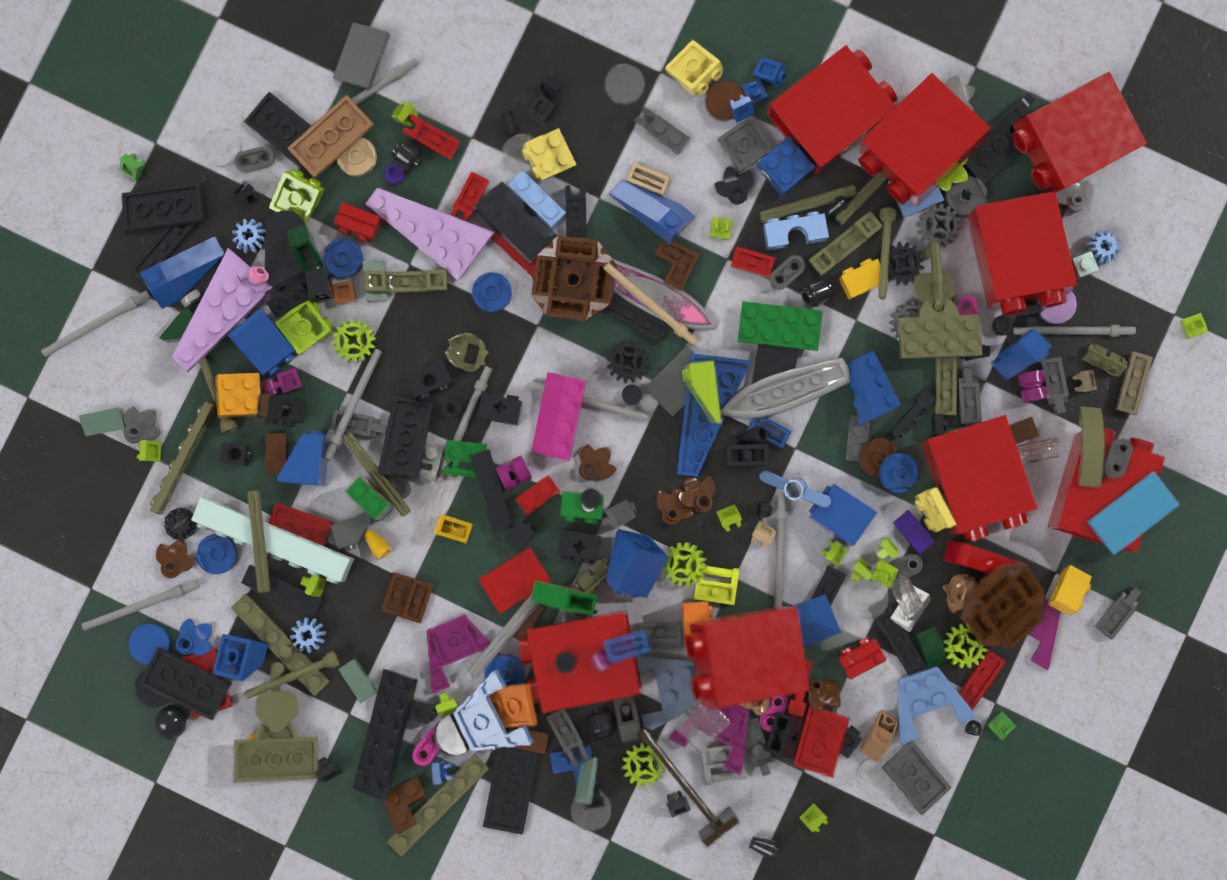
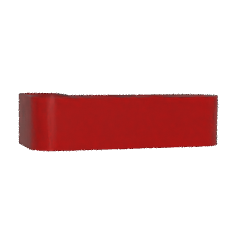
M948 541L943 561L972 568L987 574L997 566L1020 562L954 541Z

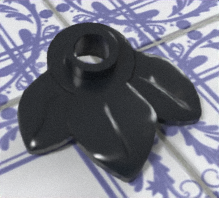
M728 166L724 171L723 181L714 183L715 190L720 196L728 198L731 203L740 205L746 201L748 197L747 191L753 186V174L751 170H747L740 175L735 169ZM739 192L741 197L735 198L734 193Z

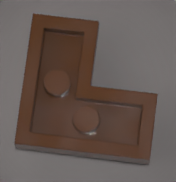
M662 239L655 256L672 264L664 282L682 291L700 254L674 241L669 245Z
M418 777L391 790L388 800L383 801L397 834L417 825L409 806L427 797Z

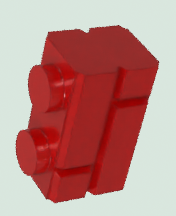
M343 202L334 225L338 228V232L347 236L350 233L357 235L356 239L368 243V240L375 241L383 219L378 215Z
M547 475L518 496L516 501L527 516H529L561 491L551 477Z
M865 637L858 641V646L854 648L848 646L840 651L841 655L837 656V659L848 679L851 680L887 661L875 638L869 639V637Z

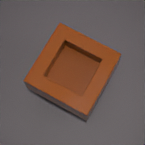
M353 281L332 284L336 305L356 301Z

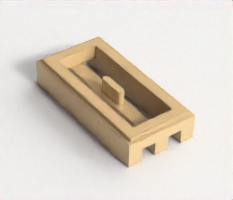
M634 162L626 181L664 196L671 177ZM635 169L640 170L665 182L664 184L634 171ZM632 176H634V177H636V178H638V179H641V180H643V181H646V182H648V183H650V184H653V185H655V186H658V187H660V188H662V189L659 190V189H656V188H654V187H652V186H649V185H647V184H644V183H642V182H640V181H637V180H635V179H632Z

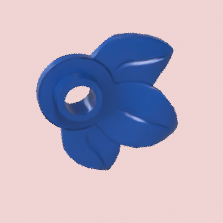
M187 619L180 627V637L176 642L177 651L183 655L193 653L198 656L209 653L213 649V645L207 641L212 634V625L200 624L195 626L192 619ZM189 641V647L185 648V643Z

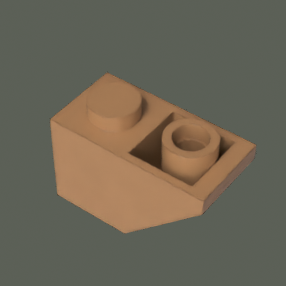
M881 710L868 730L859 752L878 762L889 750L899 720Z

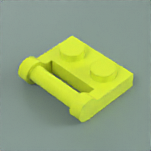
M707 566V569H702L701 572L704 574L731 578V584L703 580V577L698 576L699 582L695 585L694 599L734 605L739 569L733 568L731 570Z

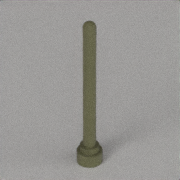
M882 208L880 210L883 234L878 297L882 300L887 296L891 224L896 220V210L893 208Z
M205 356L199 361V364L217 408L216 384ZM221 417V425L219 427L222 434L230 433L238 428L235 420H232L231 417Z
M334 650L328 652L320 661L245 691L244 697L247 699L324 667H331L333 669L340 666L338 657Z

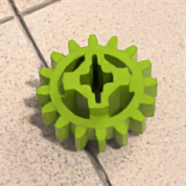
M350 319V324L343 321L342 328L336 327L339 331L338 334H332L336 340L331 343L337 345L334 352H341L339 354L341 359L346 356V362H350L353 359L355 363H358V358L365 361L366 354L372 355L369 351L370 348H376L372 344V342L376 341V338L371 337L374 330H367L370 325L366 323L362 326L361 320H358L357 324L353 319ZM351 328H359V329H356V331H354V332H348V331H347V330H349V329H351ZM365 334H366V336H367V344H366V346L364 345V340H363V338L365 337ZM342 336L344 337L345 342L343 346L341 345ZM348 336L355 338L360 347L357 344H352ZM353 350H360V351H361L360 353H357V354H349V353H352Z
M685 542L684 547L682 543H677V548L674 546L670 547L671 553L665 552L668 559L665 563L667 567L663 568V571H668L667 579L673 578L672 584L679 582V586L684 587L686 582L687 586H692V581L695 583L699 582L698 576L704 577V573L701 571L702 569H707V566L703 565V562L707 559L701 558L703 551H696L697 545H692L690 548V543ZM682 551H689L691 554H688L687 556H685V555H684L683 553H681V552H682ZM683 561H687L685 564L687 568H682L684 565ZM684 573L688 578H681L678 575Z
M958 624V629L951 627L952 633H945L948 639L942 640V643L946 644V647H944L945 652H948L946 658H952L951 664L953 665L958 662L960 668H963L964 664L971 668L972 662L978 665L977 659H984L985 657L982 655V652H987L988 649L983 648V645L977 639L971 640L968 637L967 632L972 635L973 633L967 625L964 628L962 624ZM957 635L955 643H952L953 639ZM964 642L969 644L965 649L961 648ZM977 648L976 653L972 656L973 651ZM953 652L961 653L963 659H959Z
M641 742L640 747H637L633 744L634 750L627 749L626 752L629 756L623 757V761L627 762V764L622 765V769L628 770L624 774L625 777L631 776L630 783L636 780L637 787L644 783L645 787L648 788V782L656 785V778L662 780L660 772H666V769L662 767L663 763L648 745L646 747ZM641 751H648L646 755L638 754ZM655 757L658 760L657 769L653 766L652 763ZM631 760L636 763L634 772L631 770ZM647 760L650 769L646 767L641 769L639 761L645 762ZM643 774L651 775L648 778H640Z

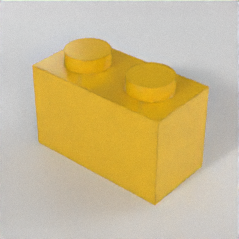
M871 258L860 263L861 267L855 270L851 267L842 272L843 275L839 278V281L849 300L879 287L880 262L878 259L874 261Z
M1069 565L1062 570L1048 605L1068 616L1079 612L1084 605L1082 599L1091 588L1089 583L1092 576Z

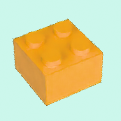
M259 373L218 374L215 377L218 418L257 416L259 395L261 394Z

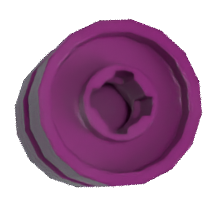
M1044 370L1017 375L1019 385L1024 388L1020 392L1022 403L1049 398L1047 387L1042 385L1045 382Z
M521 455L512 459L510 464L504 463L496 467V471L506 491L516 487L518 482L525 483L533 479ZM512 470H514L516 475L514 477H511L509 474Z

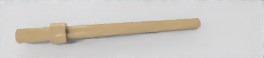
M610 263L604 266L603 269L673 328L676 335L683 337L692 346L698 342V339L687 331L688 328L685 325L679 324Z

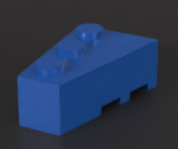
M1034 328L1018 336L991 364L1006 380H1009L1026 367L1042 361L1049 354L1047 350L1051 345Z
M874 351L847 364L851 375L850 389L854 390L855 401H853L854 408H857L859 414L858 426L901 406Z

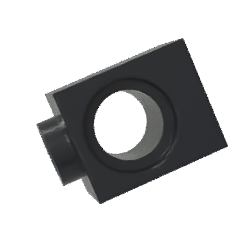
M222 442L219 462L248 466L253 457V451L250 450L251 446ZM236 449L241 451V457L238 460L233 458V452Z
M519 520L504 539L520 552L536 534L533 531L535 526L528 520L524 522Z
M414 697L408 719L429 725L431 721H435L437 715L436 703ZM419 706H424L427 709L425 717L417 713Z
M852 725L846 731V735L852 736V742L849 745H843L841 749V754L847 759L863 740L859 737L861 732Z

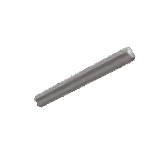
M532 594L468 669V672L473 677L477 678L540 604L530 601Z

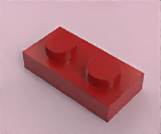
M736 247L731 267L769 278L775 257Z

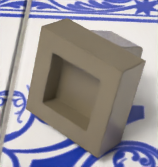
M1094 370L1082 371L1073 376V380L1080 379L1082 381V385L1076 387L1075 391L1090 392L1097 390Z

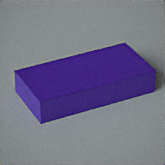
M909 510L892 523L918 554L935 542Z

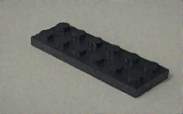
M383 669L353 789L382 801L388 800L418 679L389 669Z

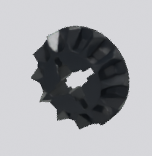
M186 508L171 510L165 517L164 528L166 534L176 540H185L191 537L197 527V523L191 520L193 513ZM176 519L185 520L182 524L184 529L180 527L174 528L177 525Z

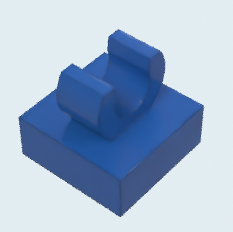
M760 79L741 87L744 96H749L752 105L768 98Z
M741 95L740 100L736 102L730 100L732 115L736 123L754 115L752 101L749 96L744 97Z
M438 760L431 764L433 784H442L455 777V774L450 775L447 773V768L453 767L454 763L446 764V760Z

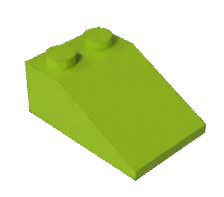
M714 361L685 365V369L682 370L683 382H687V387L712 424L721 423Z

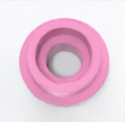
M254 266L248 272L249 280L255 285H263L269 278L268 272L262 267Z

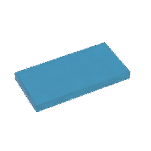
M1151 472L1088 520L1087 523L1111 554L1115 555L1180 504L1157 474Z

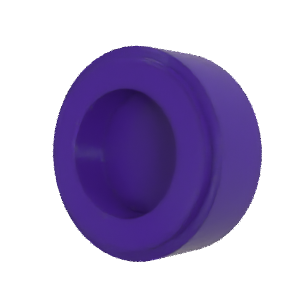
M390 164L385 169V178L390 184L398 185L404 181L405 171L396 164Z

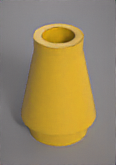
M370 529L363 535L374 557H377L379 560L386 557L392 551L390 543L375 533L373 529Z

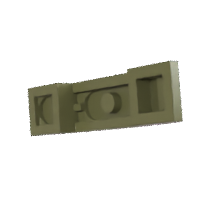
M869 211L853 226L809 259V262L822 276L883 226L872 212Z
M446 270L365 271V291L412 293L447 290Z
M1080 406L1081 464L1078 466V486L1099 488L1104 461L1101 408Z

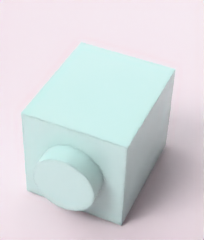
M1091 251L1071 259L1076 280L1099 270Z

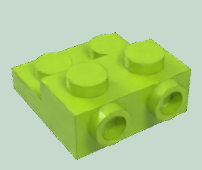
M299 170L285 171L269 208L276 212L285 210L295 212L302 217L307 225L325 189L320 186L321 183L318 180L304 178L303 173Z
M308 299L275 322L300 356L316 343H321L334 333L331 329L334 326L327 316L325 318L322 317L319 313L322 309L315 300L311 302Z

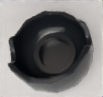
M167 706L157 714L155 729L163 738L175 739L180 737L186 730V716L179 707Z

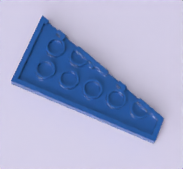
M691 353L689 364L714 361L719 408L721 411L735 396L751 361ZM688 387L686 388L676 474L697 477L725 416L720 414L721 423L712 424Z

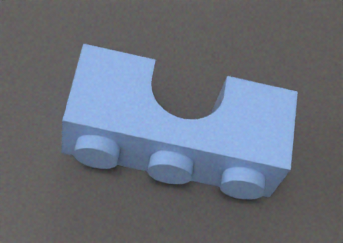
M523 170L508 184L509 188L552 230L566 218V212Z
M811 212L807 214V217L799 218V215L787 217V220L779 221V218L767 220V223L763 226L767 251L786 248L789 244L788 233L792 230L801 231L805 235L806 244L826 241L829 238L825 214H819V212Z

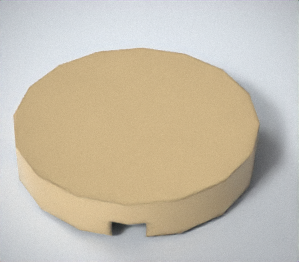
M360 138L337 159V162L342 171L349 176H365L375 167L377 153L369 140Z

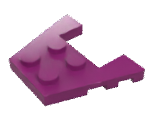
M1044 597L1042 607L1043 621L1030 631L1028 635L1040 641L1030 661L1048 670L1061 612L1049 606V600Z
M466 614L427 629L432 694L450 687L442 667L479 651L483 652L491 643Z
M700 704L668 739L686 747L696 728L732 747L723 767L741 776L750 710L740 705L716 709Z

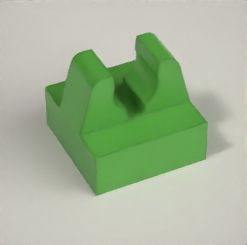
M125 153L120 158L119 170L136 181L141 177V172L145 168V160L137 162V154L132 153L128 155Z
M1001 710L986 724L1000 740H1003L1016 727Z

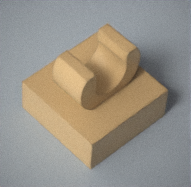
M759 521L752 534L751 542L754 543L756 539H759L763 542L760 547L763 549L766 544L770 546L777 531Z

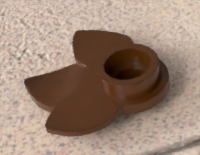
M589 444L582 448L580 452L581 464L579 466V474L583 479L593 480L596 477L607 479L616 472L617 468L608 463L611 456L610 448L601 447L594 451ZM586 467H592L593 472L587 474L585 472Z
M687 476L684 481L685 492L678 495L680 502L686 507H694L700 513L709 511L713 505L712 496L716 491L712 477L708 476L700 482L694 477ZM700 499L705 501L704 506L699 504Z
M678 488L670 495L662 490L657 494L656 505L662 512V520L667 525H677L681 520L689 519L695 511L694 507H686L679 500L678 495L685 492L684 488ZM669 512L675 513V518H671Z
M184 540L176 541L170 547L160 544L156 550V560L161 564V573L166 578H176L181 572L189 571L196 562V557L187 555V545ZM169 565H174L173 570H167Z
M808 680L810 690L805 692L809 696V704L815 710L821 711L824 705L837 708L841 706V699L838 693L842 688L838 683L831 680Z

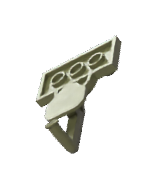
M933 241L923 250V255L926 258H931L932 273H921L914 279V295L923 303L918 310V317L897 319L900 359L981 356L980 316L959 315L958 308L950 300L955 294L954 279L949 273L942 272L940 244L938 241Z
M275 661L271 664V680L279 678L280 674L283 673L284 665ZM280 686L271 689V692H263L258 695L256 699V716L263 723L257 729L255 739L234 740V783L318 779L315 773L318 771V737H297L296 730L290 723L298 714V698L293 692L280 691Z

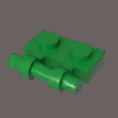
M446 440L444 460L452 461V466H444L443 474L451 475V477L455 478L467 476L469 479H476L470 455L487 450V444ZM459 462L470 463V468H459Z

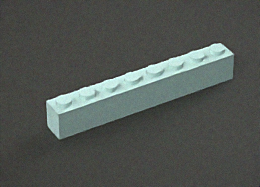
M200 498L191 519L197 523V527L205 530L211 528L216 530V535L224 538L228 535L234 538L233 541L240 545L247 543L252 545L253 549L250 515L209 498ZM263 521L266 552L271 553L270 557L280 561L286 559L290 561L289 565L299 569L301 566L308 569L307 572L312 575L319 576L322 574L327 576L326 580L338 584V581L344 582L346 580L354 558Z

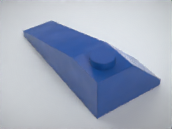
M621 180L609 193L612 198L669 245L696 217L680 203L624 180Z
M214 236L142 271L140 274L155 300L164 309L181 300L225 253Z

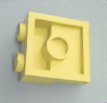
M692 40L665 69L667 73L681 83L684 89L694 97H697L699 94L703 95L708 90V84L712 80L716 81L721 77L723 67L720 60Z
M559 128L530 140L522 146V154L526 161L529 160L532 166L531 172L535 179L538 178L539 182L545 181L576 165Z
M937 487L929 488L915 496V505L919 512L923 511L926 517L924 522L929 530L932 529L933 532H938L956 524Z

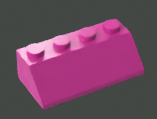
M547 372L531 451L567 461L571 459L587 380Z

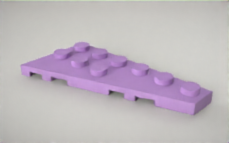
M377 188L366 202L368 207L457 280L461 279L495 234L494 231L429 208L381 188Z
M229 248L172 356V360L187 373L265 299L266 291L273 288L268 282L263 285L253 284L249 280L248 275L251 267Z

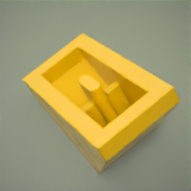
M440 514L434 534L467 543L473 524Z

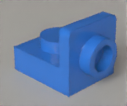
M761 57L753 75L755 78L770 82L775 88L780 89L782 83L786 81L788 71L782 63Z

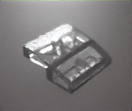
M695 699L687 707V710L672 723V726L702 754L731 722L718 709L702 706L701 701Z

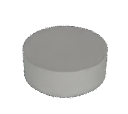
M196 289L187 294L181 300V303L185 307H189L201 298V294Z

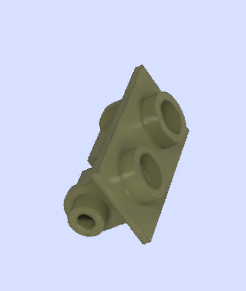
M1091 343L1088 346V352L1082 358L1089 362V364L1097 366L1117 377L1127 369L1128 361L1124 357L1113 352L1108 357L1106 356L1108 350L1096 343Z
M605 557L602 560L600 558L590 567L594 574L591 576L586 570L576 579L574 585L579 590L583 588L581 591L592 594L602 580L606 581L609 561Z

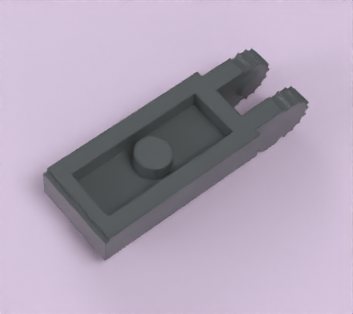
M643 107L641 110L643 114L653 121L648 125L642 118L636 117L634 119L635 123L646 130L647 134L679 155L690 140V137L661 116Z
M560 709L548 715L546 718L573 766H578V761L571 751L577 747L580 749L583 759L585 761L589 760L590 758L583 747V742L566 710Z

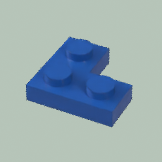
M590 745L583 746L589 758L592 759ZM577 747L571 751L578 761V766L576 767L573 766L564 750L550 752L553 774L574 770L577 787L580 765L585 762L580 749ZM595 775L594 787H595V784H597L596 775Z

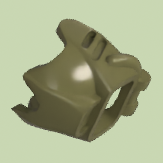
M464 333L448 340L449 349L445 351V354L454 366L469 372L476 371L480 366H485V359L489 351L485 350V344L477 336ZM470 344L479 347L475 364L464 362Z

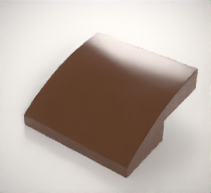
M392 572L380 611L421 624L433 584Z

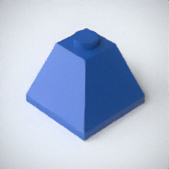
M826 594L794 606L797 607L803 648L841 633Z
M222 634L212 674L244 681L263 665L268 644Z

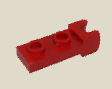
M411 114L410 119L416 124V127L413 130L404 128L402 132L451 160L460 141Z
M805 659L809 680L813 662ZM805 691L793 693V698L788 699L785 711L787 714L803 718L806 703L803 701Z

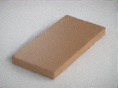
M346 95L287 149L316 179L375 125Z

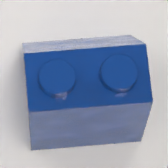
M260 309L228 334L230 339L262 375L266 377L269 375L271 377L280 371L279 367L284 363L288 364L296 358V350L271 317Z
M309 431L308 434H302L278 475L277 481L325 486L328 460L324 458V455L329 447L330 438L325 437V433L319 431Z
M832 484L831 487L827 485L822 494L830 497L831 505L828 508H822L813 504L809 510L811 513L809 518L847 546H854L878 512L836 484Z
M618 529L615 535L606 582L611 586V590L618 595L628 594L634 598H647L668 556L650 536Z

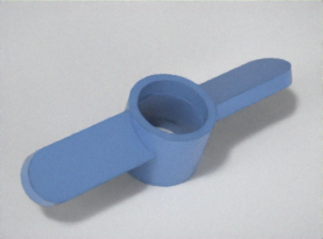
M762 471L759 476L761 481L783 490L785 495L791 500L801 498L822 508H828L831 505L829 496L808 488L807 482L802 478L797 477L787 480L768 471ZM792 482H796L801 486V495H795L791 491Z

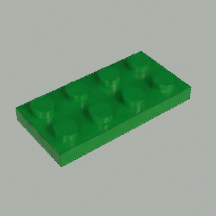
M742 301L737 342L818 352L823 311Z

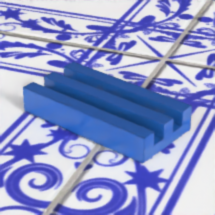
M766 417L758 418L786 433L785 436H782L756 422L757 418L751 420L747 430L756 425L764 427L767 433L782 440L779 443L767 436V442L783 449L792 431Z
M645 631L604 641L609 663L650 652ZM642 636L643 640L610 649L609 645ZM643 644L645 646L643 649L612 657L613 652Z

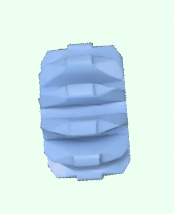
M243 219V226L238 223L236 224L239 230L232 231L237 236L232 240L234 243H238L237 248L239 250L243 249L245 253H248L251 249L253 253H256L257 246L261 249L263 248L261 241L265 242L263 235L266 234V230L262 229L263 225L260 222L256 224V221L251 219L248 223L246 219ZM252 233L253 237L247 239L246 236Z
M1098 230L1096 235L1092 234L1089 236L1090 241L1086 242V246L1091 249L1087 250L1086 253L1091 251L1094 259L1097 258L1098 264H1102L1103 261L1109 264L1111 259L1115 260L1118 258L1116 253L1121 252V248L1117 247V245L1121 241H1115L1114 239L1117 234L1114 233L1110 236L1109 230L1104 231V233Z
M308 617L304 618V623L298 620L296 622L298 627H292L291 629L296 632V634L290 636L291 639H297L293 643L294 647L301 644L299 651L302 652L307 648L308 653L312 652L313 647L316 650L319 649L318 642H325L320 636L325 635L326 631H319L323 624L315 626L317 623L315 618L312 619L311 623ZM310 630L312 638L306 639L304 632Z

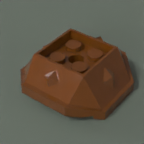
M557 236L552 243L537 255L531 295L547 317L587 322L612 305L615 278L603 268L607 263H610L617 269V264L598 240ZM579 276V282L576 285H571L572 278Z
M1023 562L997 566L964 596V610L960 617L983 646L1013 648L1043 621L1044 589Z

